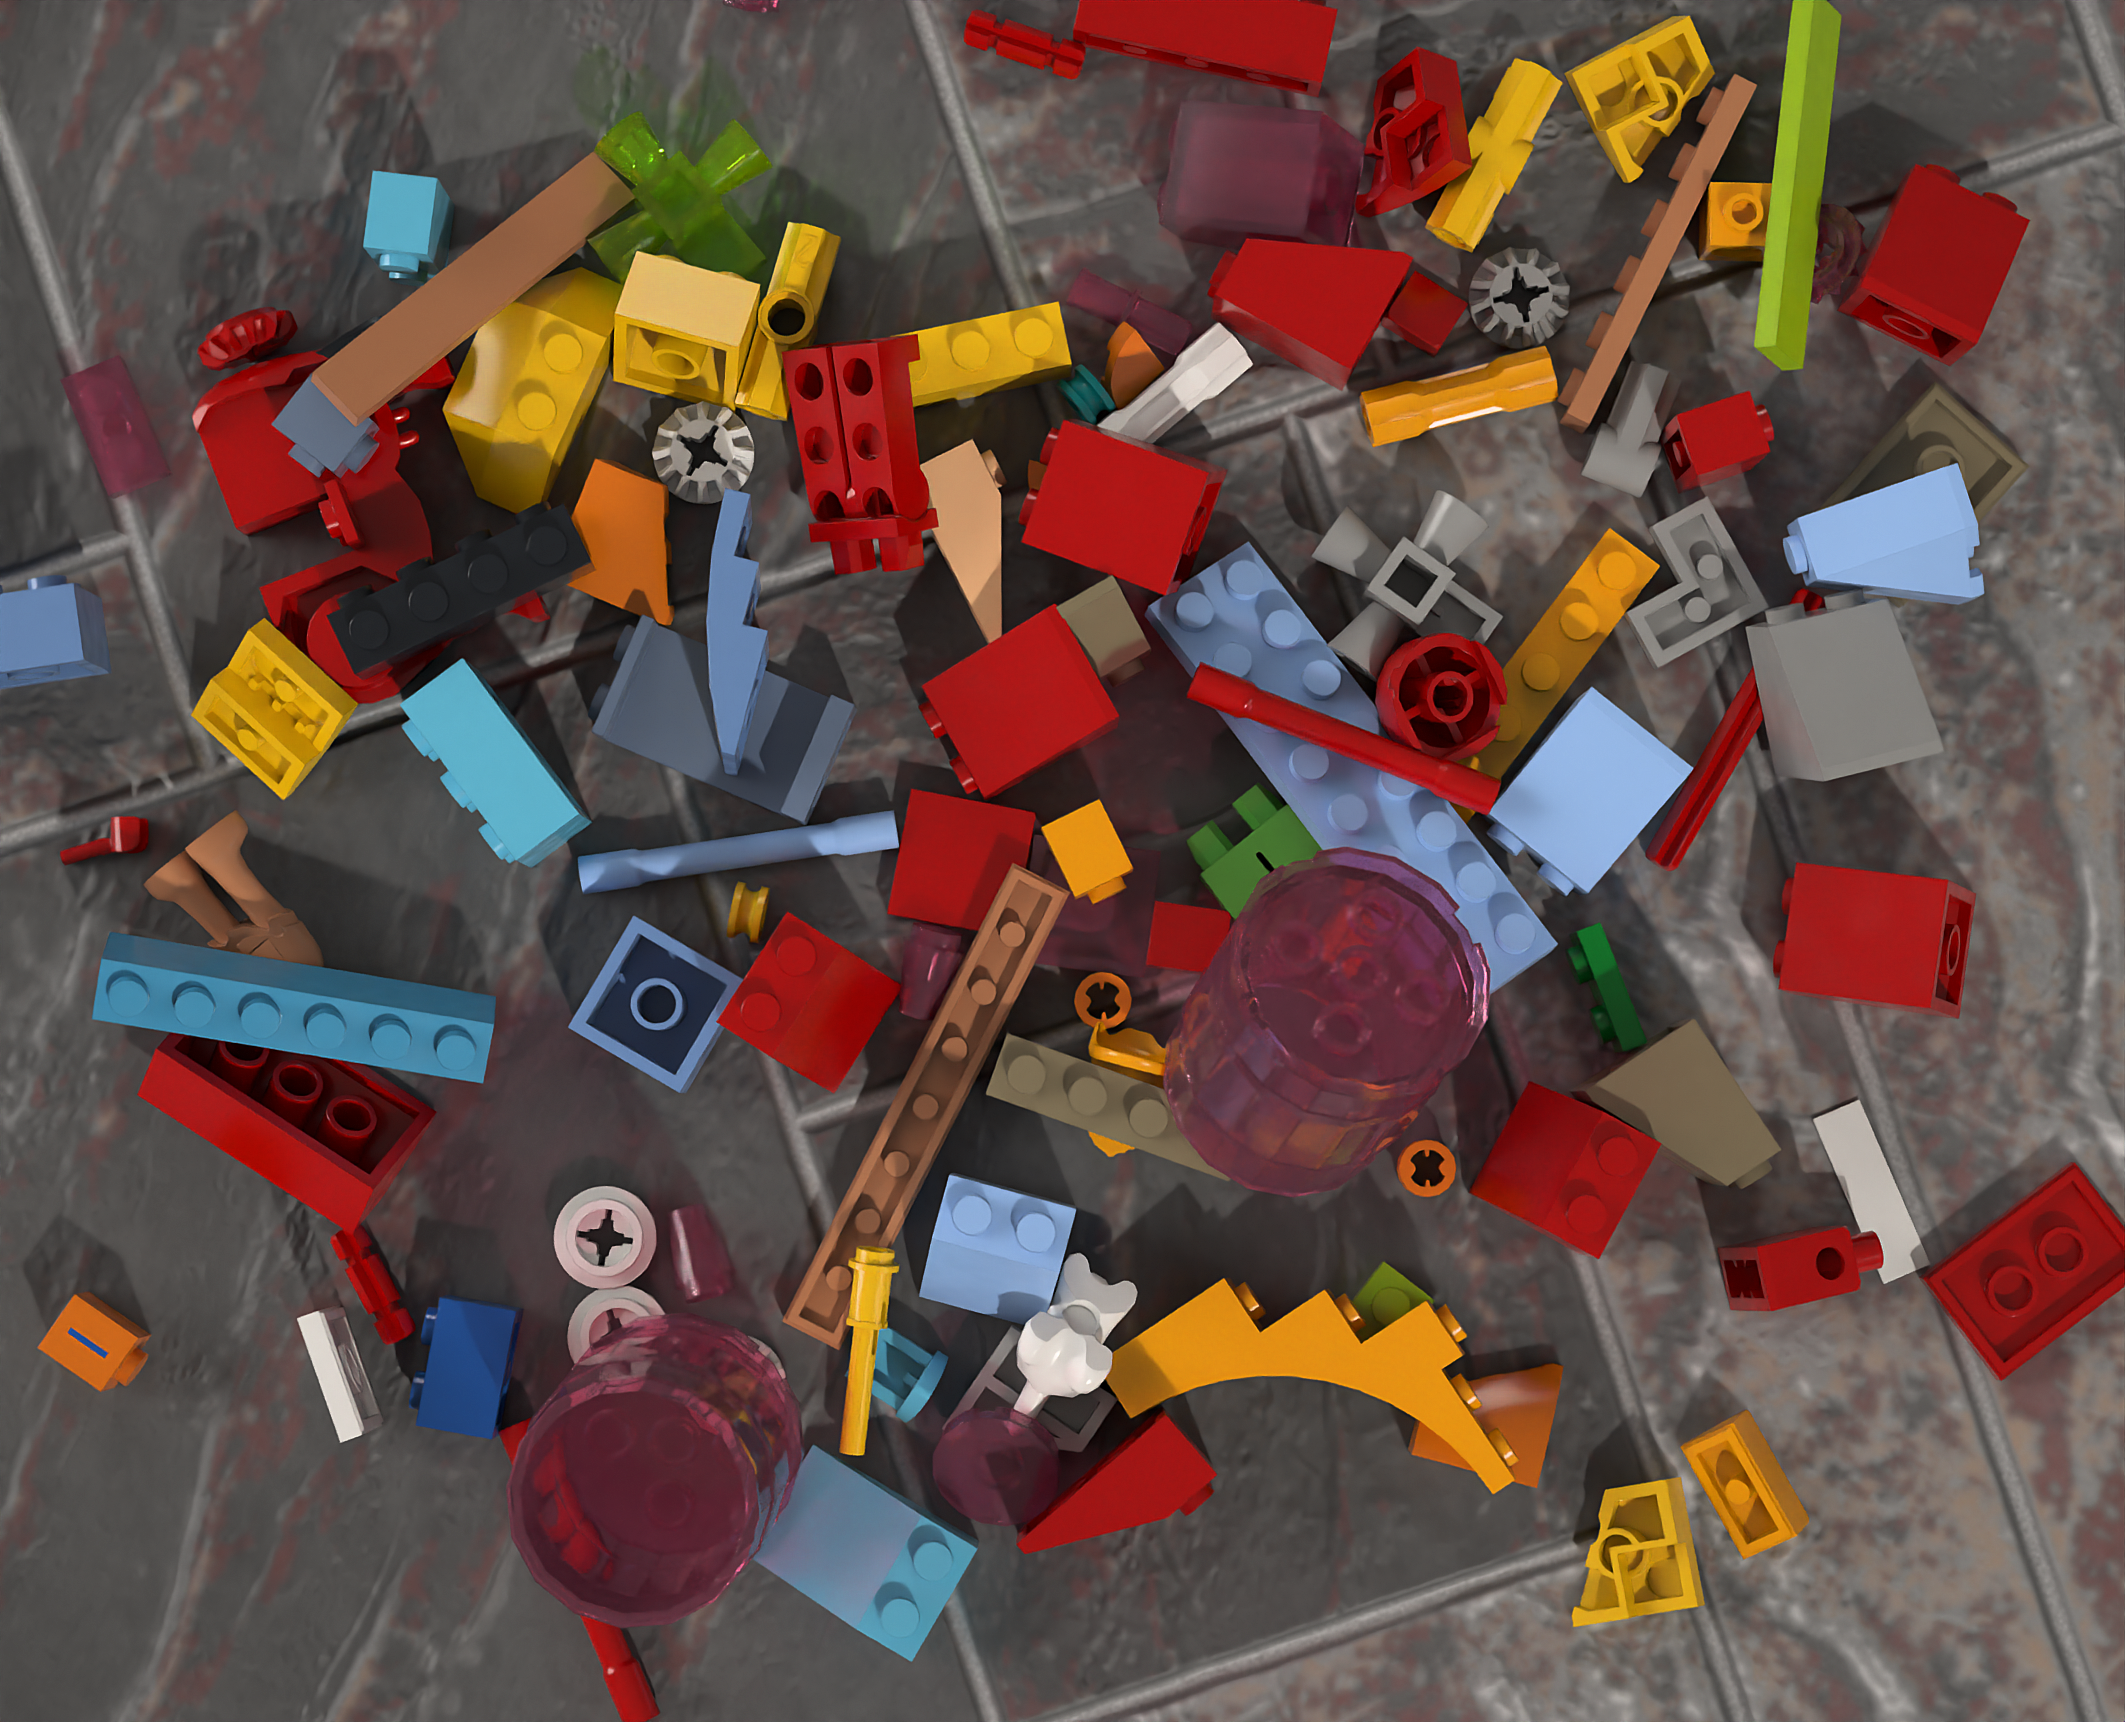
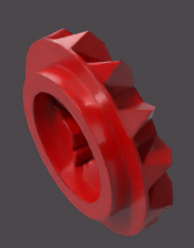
M275 307L257 308L234 316L214 327L206 334V340L198 347L197 353L203 365L207 366L209 370L235 369L242 364L253 363L256 359L263 356L272 355V351L286 346L297 332L298 326L290 310H277Z

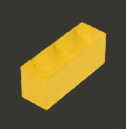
M1059 301L895 335L918 334L920 360L908 362L913 410L1071 377L1072 362Z

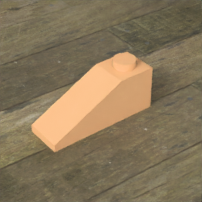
M973 439L921 464L920 470L923 471L929 485V503L927 508H936L939 527L932 528L930 531L987 644L1002 636V500L998 488L1007 484V481L992 451L989 449L980 454Z

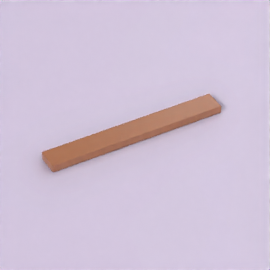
M1014 863L1012 864L782 1322L840 1350L852 1327L846 1324L847 1316H849L854 1269L848 1266L849 1258L856 1256L857 1246H876L891 1249L1070 891Z

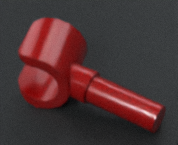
M135 816L111 817V838H98L88 843L61 850V860L66 866L99 855L141 853L147 848L149 843L148 819Z

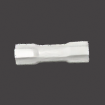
M1220 322L1215 323L1177 356L1173 367L1127 406L1111 412L1097 423L1096 426L1152 444L1203 400L1211 399L1223 391L1249 369L1253 363L1248 357L1246 350L1233 334L1227 331Z

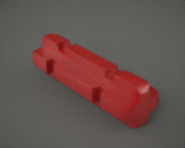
M979 9L971 12L963 33L964 42L969 46L987 51L990 46L996 48V55L1044 70L1046 65L1052 67L1053 74L1071 80L1077 79L1086 58V47L1083 44L1063 38L1061 43L1054 41V34L1006 19L1004 24L997 22V15Z
M360 1224L353 1234L344 1229L336 1232L330 1238V1243L339 1260H346L349 1267L345 1269V1272L368 1315L374 1313L377 1322L373 1323L382 1342L386 1345H391L411 1335L416 1330V1325L407 1308H400L397 1300L401 1299V1296L378 1253L372 1255L369 1247L373 1243L364 1226Z

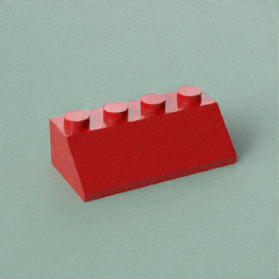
M170 1032L155 1049L137 1094L350 1234L356 1231L385 1195L437 1111L361 1063Z

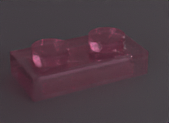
M117 355L60 379L108 496L115 499L172 475L125 360L121 356Z

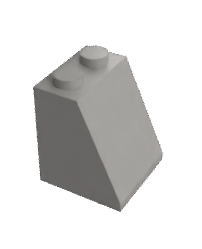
M1862 589L1848 590L1825 596V608L1805 612L1803 603L1780 606L1765 611L1767 622L1745 627L1775 776L1824 782L1944 752L1941 737L1888 599L1864 598Z

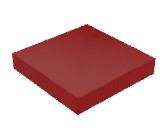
M911 788L887 914L978 932L1012 864L1014 863L1026 869L1036 812Z

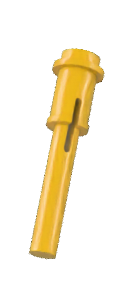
M857 1246L856 1256L849 1258L848 1266L854 1269L849 1316H847L846 1324L854 1327L839 1448L840 1453L847 1455H864L878 1334L881 1328L887 1329L892 1273L899 1272L900 1264L894 1262L895 1251L883 1247Z

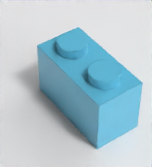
M373 170L363 248L382 272L389 273V280L392 282L410 286H423L427 282L428 277L433 278L447 267L455 205L439 180L433 177Z

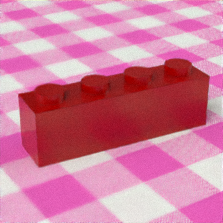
M1079 0L1073 27V41L1091 49L1318 97L1338 9L1326 7V0Z

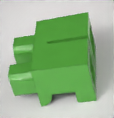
M1260 783L1255 784L1231 805L1252 830V833L1236 846L1232 845L1213 820L1185 842L1195 862L1203 871L1198 878L1211 892L1223 910L1230 913V921L1243 938L1247 937L1291 901V898L1256 855H1259L1292 898H1295L1334 866L1288 804L1283 806Z

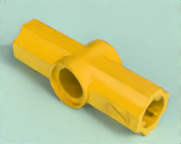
M1515 58L1511 67H1508L1484 117L1478 116L1468 134L1472 167L1447 184L1425 226L1427 230L1431 231L1441 241L1471 253L1477 243L1479 244L1503 194L1509 195L1535 146L1531 142L1563 82L1552 75L1551 71L1532 61H1524Z
M788 222L767 295L758 308V325L734 405L736 407L768 419L788 422L792 408L781 352L813 344L817 336L818 317L841 243L840 236L805 223ZM795 308L801 311L805 316V323L802 329L790 336H782L775 333L771 329V321L780 310Z

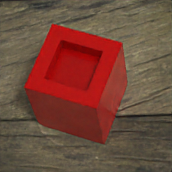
M1155 901L1153 904L1145 967L1221 977L1223 975L1228 941L1230 913L1224 910Z

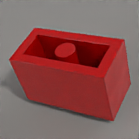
M1749 390L1677 414L1662 430L1659 440L1678 494L1750 471L1771 452L1768 442L1774 440V430L1765 406L1762 403L1755 405Z

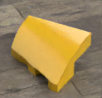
M1688 15L1672 16L1564 74L1607 157L1623 182L1630 183L1640 177L1644 171L1641 168L1643 163L1662 137L1670 136L1681 120L1683 108L1692 97L1699 96L1715 72L1693 22Z

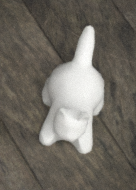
M1076 1253L1068 1256L1063 1264L1056 1292L1047 1313L1040 1311L1026 1322L1018 1341L1016 1351L1017 1367L1027 1378V1382L1011 1414L1009 1429L1012 1433L1018 1434L1025 1430L1036 1419L1051 1395L1073 1398L1080 1393L1088 1394L1101 1385L1111 1370L1113 1354L1103 1343L1112 1329L1135 1304L1138 1292L1134 1283L1122 1281L1115 1285H1108L1106 1279L1090 1272L1088 1260L1084 1255Z

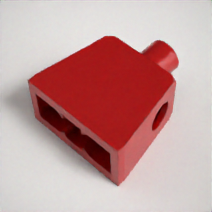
M1847 1226L1812 1227L1717 1248L1730 1309L1736 1311H1775L1857 1291L1861 1287L1859 1273L1882 1268L1884 1262L1882 1246L1874 1231L1850 1235Z

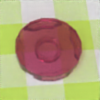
M979 1407L964 1411L947 1423L933 1453V1477L941 1495L959 1513L983 1524L1015 1525L1028 1522L1045 1511L1055 1496L1061 1480L1062 1464L1060 1466L1057 1456L1059 1449L1053 1436L1036 1419L1013 1408L996 1407L995 1412H979Z

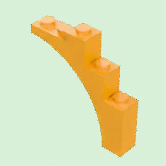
M1223 1278L1114 1351L1112 1354L1111 1370L1105 1378L1131 1419L1142 1415L1170 1398L1197 1387L1224 1380L1255 1376H1293L1327 1381L1360 1390L1394 1405L1421 1421L1448 1442L1471 1465L1492 1494H1495L1516 1479V1475L1510 1466L1519 1461V1458L1498 1427L1489 1433L1486 1432L1473 1412L1481 1407L1482 1403L1463 1374L1459 1373L1451 1379L1444 1369L1465 1354L1458 1342L1467 1337L1463 1327L1447 1304L1436 1310L1430 1300H1426L1364 1342L1358 1331L1367 1324L1346 1293L1335 1298L1330 1289H1324L1264 1329L1258 1319L1264 1316L1266 1311L1249 1285L1243 1282L1236 1287L1230 1278Z

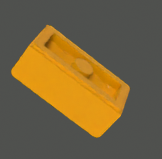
M1748 1410L1735 1414L1680 1447L1743 1560L1797 1536L1809 1523L1807 1512Z

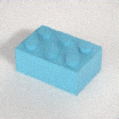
M461 658L400 704L410 718L401 727L424 757L428 755L433 762L440 758L449 770L440 777L441 781L462 808L467 807L471 813L478 809L487 821L478 830L501 860L505 858L509 864L516 860L532 868L593 823L480 671L465 659Z

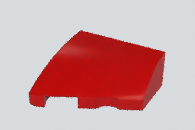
M1416 47L1377 80L1373 102L1374 121L1367 135L1364 151L1365 156L1376 159L1371 190L1366 194L1356 195L1355 201L1356 213L1368 218L1420 199L1441 188L1472 167L1457 62L1424 48Z

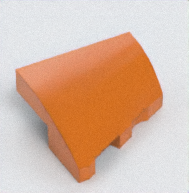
M595 458L571 519L596 571L566 585L639 616H642V614L653 618L657 623L671 625L675 616L674 606H668L666 565L672 564L671 542L668 540L664 528L666 518L670 514L668 485L616 461Z
M1550 1362L1539 1367L1505 1374L1497 1373L1468 1381L1482 1403L1481 1407L1473 1411L1487 1433L1498 1427L1519 1458V1461L1510 1466L1516 1475V1479L1513 1482L1534 1488L1538 1486L1557 1405L1563 1365ZM1415 1420L1408 1452L1415 1456L1475 1471L1448 1442L1421 1421Z

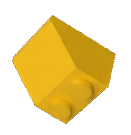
M636 251L614 313L613 381L696 404L704 401L712 405L727 407L735 413L737 407L734 403L758 321L761 284L747 281L742 276L733 272L722 271L717 273L691 266L674 256H655Z

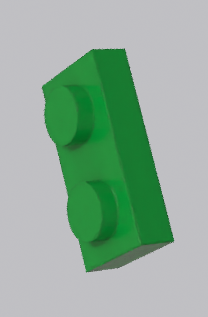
M1601 922L1570 933L1569 936L1573 947L1565 949L1566 957L1576 982L1579 985L1586 982L1589 984L1597 1006L1588 1009L1593 1028L1601 1044L1604 1045L1611 1042L1616 1053L1624 1052L1647 1043Z

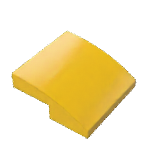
M263 618L248 629L228 666L211 678L191 716L282 800H285L294 792L327 751L351 717L358 703L267 619Z

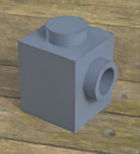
M311 373L271 425L295 443L288 455L318 478L326 468L340 479L348 468L356 474L365 466L377 450L379 443L373 437L380 428L369 417L355 427L311 382Z

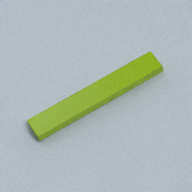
M1793 0L1754 340V347L1782 371L1803 369L1842 18V15L1827 0Z

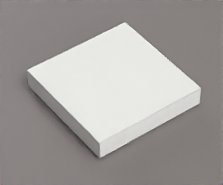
M337 1305L297 1318L340 1443L382 1426L384 1421L344 1307Z

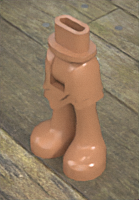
M234 810L189 844L185 851L171 859L143 884L157 900L175 902L191 915L214 938L207 943L213 949L318 967L324 966L321 949L303 921L298 920L293 910L284 908L266 890L247 866L241 855L240 848L248 833V826L237 810ZM201 867L219 883L249 918L238 922L204 880Z

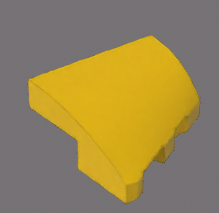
M1681 1477L1606 1489L1598 1514L1600 1521L1597 1540L1590 1545L1585 1567H1588L1589 1571L1580 1605L1574 1606L1572 1612L1573 1627L1705 1605Z

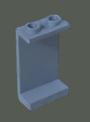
M643 614L637 627L628 624L620 636L613 655V659L621 662L612 685L602 683L591 703L588 718L596 721L591 732L598 738L808 826L857 712L855 704L834 695H830L829 698L765 670L738 775L725 774L710 695L707 645L660 626L653 618Z

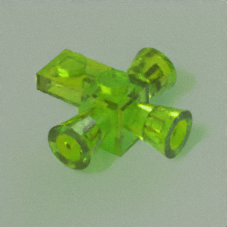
M642 111L634 112L621 120L598 142L594 153L636 185L631 193L638 208L641 210L586 240L594 253L623 287L636 251L656 255L666 241L688 265L717 273L722 271L733 272L746 280L767 263L766 256L725 210L720 196L773 168L761 148L735 119L732 118L695 166L690 163L680 150L670 159L667 157Z

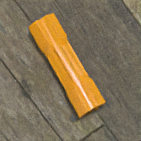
M1545 345L1501 356L1490 363L1416 382L1403 381L1364 391L1359 396L1362 415L1372 447L1419 436L1427 430L1501 411L1513 412L1556 401V397H1559L1557 379L1550 354Z

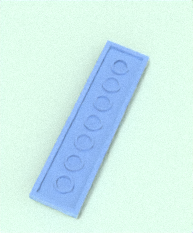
M1249 541L1180 585L1178 592L1165 595L1148 606L1144 616L1192 679L1201 661L1249 680L1260 689L1390 739L1381 726L1375 705L1335 653L1326 646L1325 640ZM1217 710L1452 1021L1549 954L1558 945L1448 800L1435 796L1424 787L1248 718H1237Z

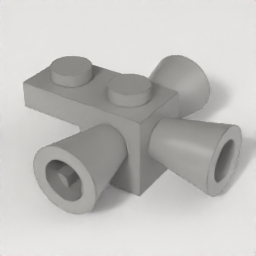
M1437 490L1414 542L1412 543L1403 536L1392 552L1347 505L1322 539L1311 558L1370 583L1361 596L1370 605L1326 646L1350 668L1377 683V679L1387 658L1390 657L1402 628L1417 638L1432 633L1445 632L1461 635L1469 641L1476 640L1484 645L1503 616L1452 581L1456 573L1447 566L1489 527L1487 522L1457 498Z

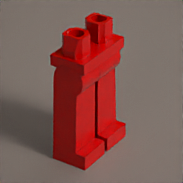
M918 334L821 343L782 351L808 501L812 514L817 522L808 524L811 543H830L835 574H852L877 568L873 539H878L882 571H903L925 565L921 531L939 527L936 508H927L929 503V485L923 471L920 470L908 364V362L920 360Z

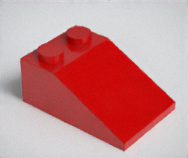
M1161 1406L1018 1530L1016 1545L1024 1554H1029L1166 1519L1178 1509L1186 1517L1215 1492L1210 1481L1217 1476V1473L1208 1458L1166 1409Z

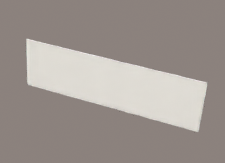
M1860 1100L1814 1118L1813 1122L1861 1233L1872 1230L1880 1240L1884 1262L1882 1268L1877 1270L1883 1284L1930 1265Z

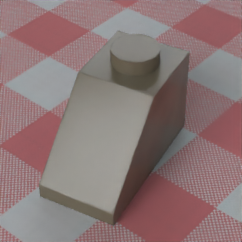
M1113 575L1056 607L1062 618L1066 620L1101 683L1108 679L1112 688H1116L1146 670L1141 660L1150 655L1151 648Z

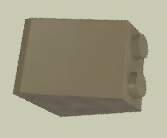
M1694 1018L1673 1022L1649 1038L1647 1043L1632 1049L1570 1090L1575 1100L1604 1111L1662 1143L1657 1153L1707 1184L1729 1186V1188L1737 1185L1739 1189H1743L1770 1172L1773 1167L1767 1159L1781 1151V1148Z

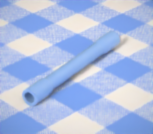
M894 810L843 817L831 823L648 850L626 849L579 856L578 869L583 894L637 887L649 881L831 854L846 856L899 848L895 813Z

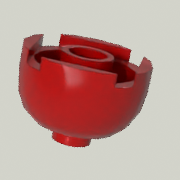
M1432 633L1404 643L1387 658L1377 679L1375 705L1381 726L1392 741L1438 759L1458 761L1478 754L1496 737L1501 725L1495 724L1500 716V705L1507 704L1508 690L1502 668L1486 646L1476 640L1469 641L1465 637L1453 633Z

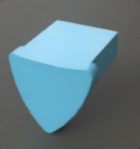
M887 1326V1329L881 1328L878 1334L872 1394L896 1409L898 1412L895 1416L907 1423L916 1416L932 1395L945 1370L949 1357L938 1350L935 1355H932L890 1326Z

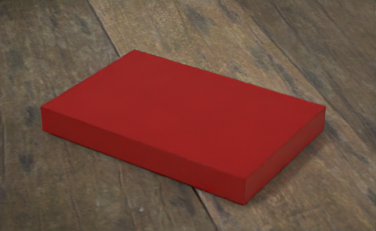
M2069 1162L1922 1274L1919 1279L1995 1379L2002 1381L2125 1287V1227L2076 1163Z

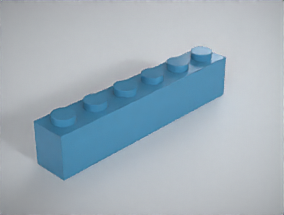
M110 932L101 958L92 1019L483 1083L494 1029L496 996Z

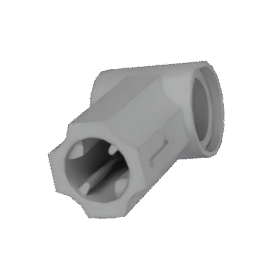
M1631 361L1606 423L1601 422L1594 436L1580 475L1640 498L1657 462L1661 450V445L1657 444L1665 422L1668 420L1682 380L1671 375L1669 371L1654 365Z

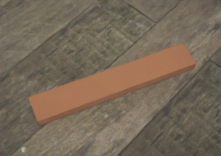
M594 152L590 153L314 370L311 382L357 427L634 205L637 196Z

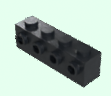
M548 501L535 504L513 517L517 525L496 536L492 535L490 529L478 531L458 541L454 545L458 553L441 562L434 564L430 556L419 559L396 571L399 581L375 592L372 584H369L338 598L336 601L340 609L326 616L354 674L362 680L368 679L596 571L564 503L553 509Z

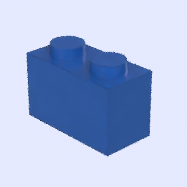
M453 1295L440 1297L438 1308L428 1307L421 1335V1344L430 1346L426 1371L417 1370L415 1372L409 1398V1408L418 1410L416 1426L487 1439H494L499 1436L498 1432L502 1428L524 1308Z

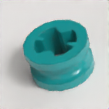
M1079 364L1074 368L1075 377L1070 381L1061 379L1056 383V387L1082 421L1096 425L1098 423L1096 416L1099 412L1107 411L1110 413L1116 406L1099 381L1087 368Z

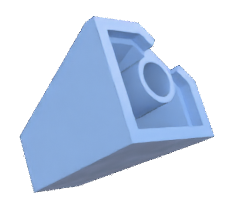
M1958 463L1799 517L1787 525L1790 536L1783 538L1785 556L1793 574L1802 573L1807 587L1840 591L1862 589L1865 594L1957 605L1972 601L1984 594L1983 574L1980 569L1969 570L1968 558L1973 557L1974 547L1980 545L1979 531Z

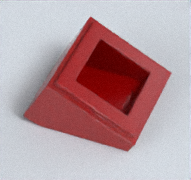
M1415 270L1384 316L1381 325L1435 358L1465 311L1468 303Z

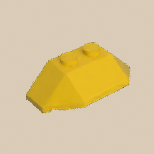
M579 267L541 279L478 329L442 408L478 498L514 514H518L535 504L547 501L614 353V313L624 285Z

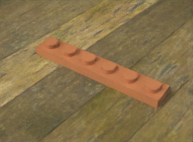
M1734 74L1724 91L1714 86L1710 90L1696 118L1697 122L1706 127L1696 147L1686 142L1684 143L1668 175L1669 178L1678 181V184L1668 203L1657 198L1640 232L1650 237L1649 243L1641 259L1632 255L1628 256L1613 286L1614 290L1623 295L1613 315L1601 311L1585 343L1586 346L1594 349L1595 352L1585 372L1575 367L1573 368L1558 397L1557 402L1567 406L1560 424L1581 434L1590 425L1757 84Z

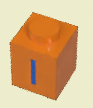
M88 1291L74 1294L37 1348L102 1392L115 1388L118 1382L125 1387L131 1383L148 1359L149 1355L141 1349L151 1334Z

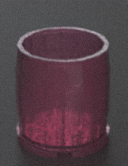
M1346 846L1317 851L1313 859L1295 861L1286 867L1282 864L1259 880L1227 936L1217 948L1183 1004L1180 1019L1166 1044V1068L1163 1086L1177 1128L1206 1164L1247 1189L1294 1198L1338 1189L1370 1166L1378 1154L1402 1136L1406 1128L1420 1114L1429 1099L1435 1095L1443 1078L1458 1068L1468 1056L1489 1017L1491 969L1481 942L1473 945L1468 930L1455 916L1460 906L1440 883L1397 857Z
M689 1312L638 1317L613 1330L611 1334L593 1342L530 1419L526 1435L519 1443L506 1487L511 1538L535 1582L573 1613L619 1628L672 1624L715 1602L720 1594L736 1580L761 1550L779 1515L791 1500L805 1450L800 1403L786 1377L782 1379L775 1364L758 1350L760 1347L737 1327Z

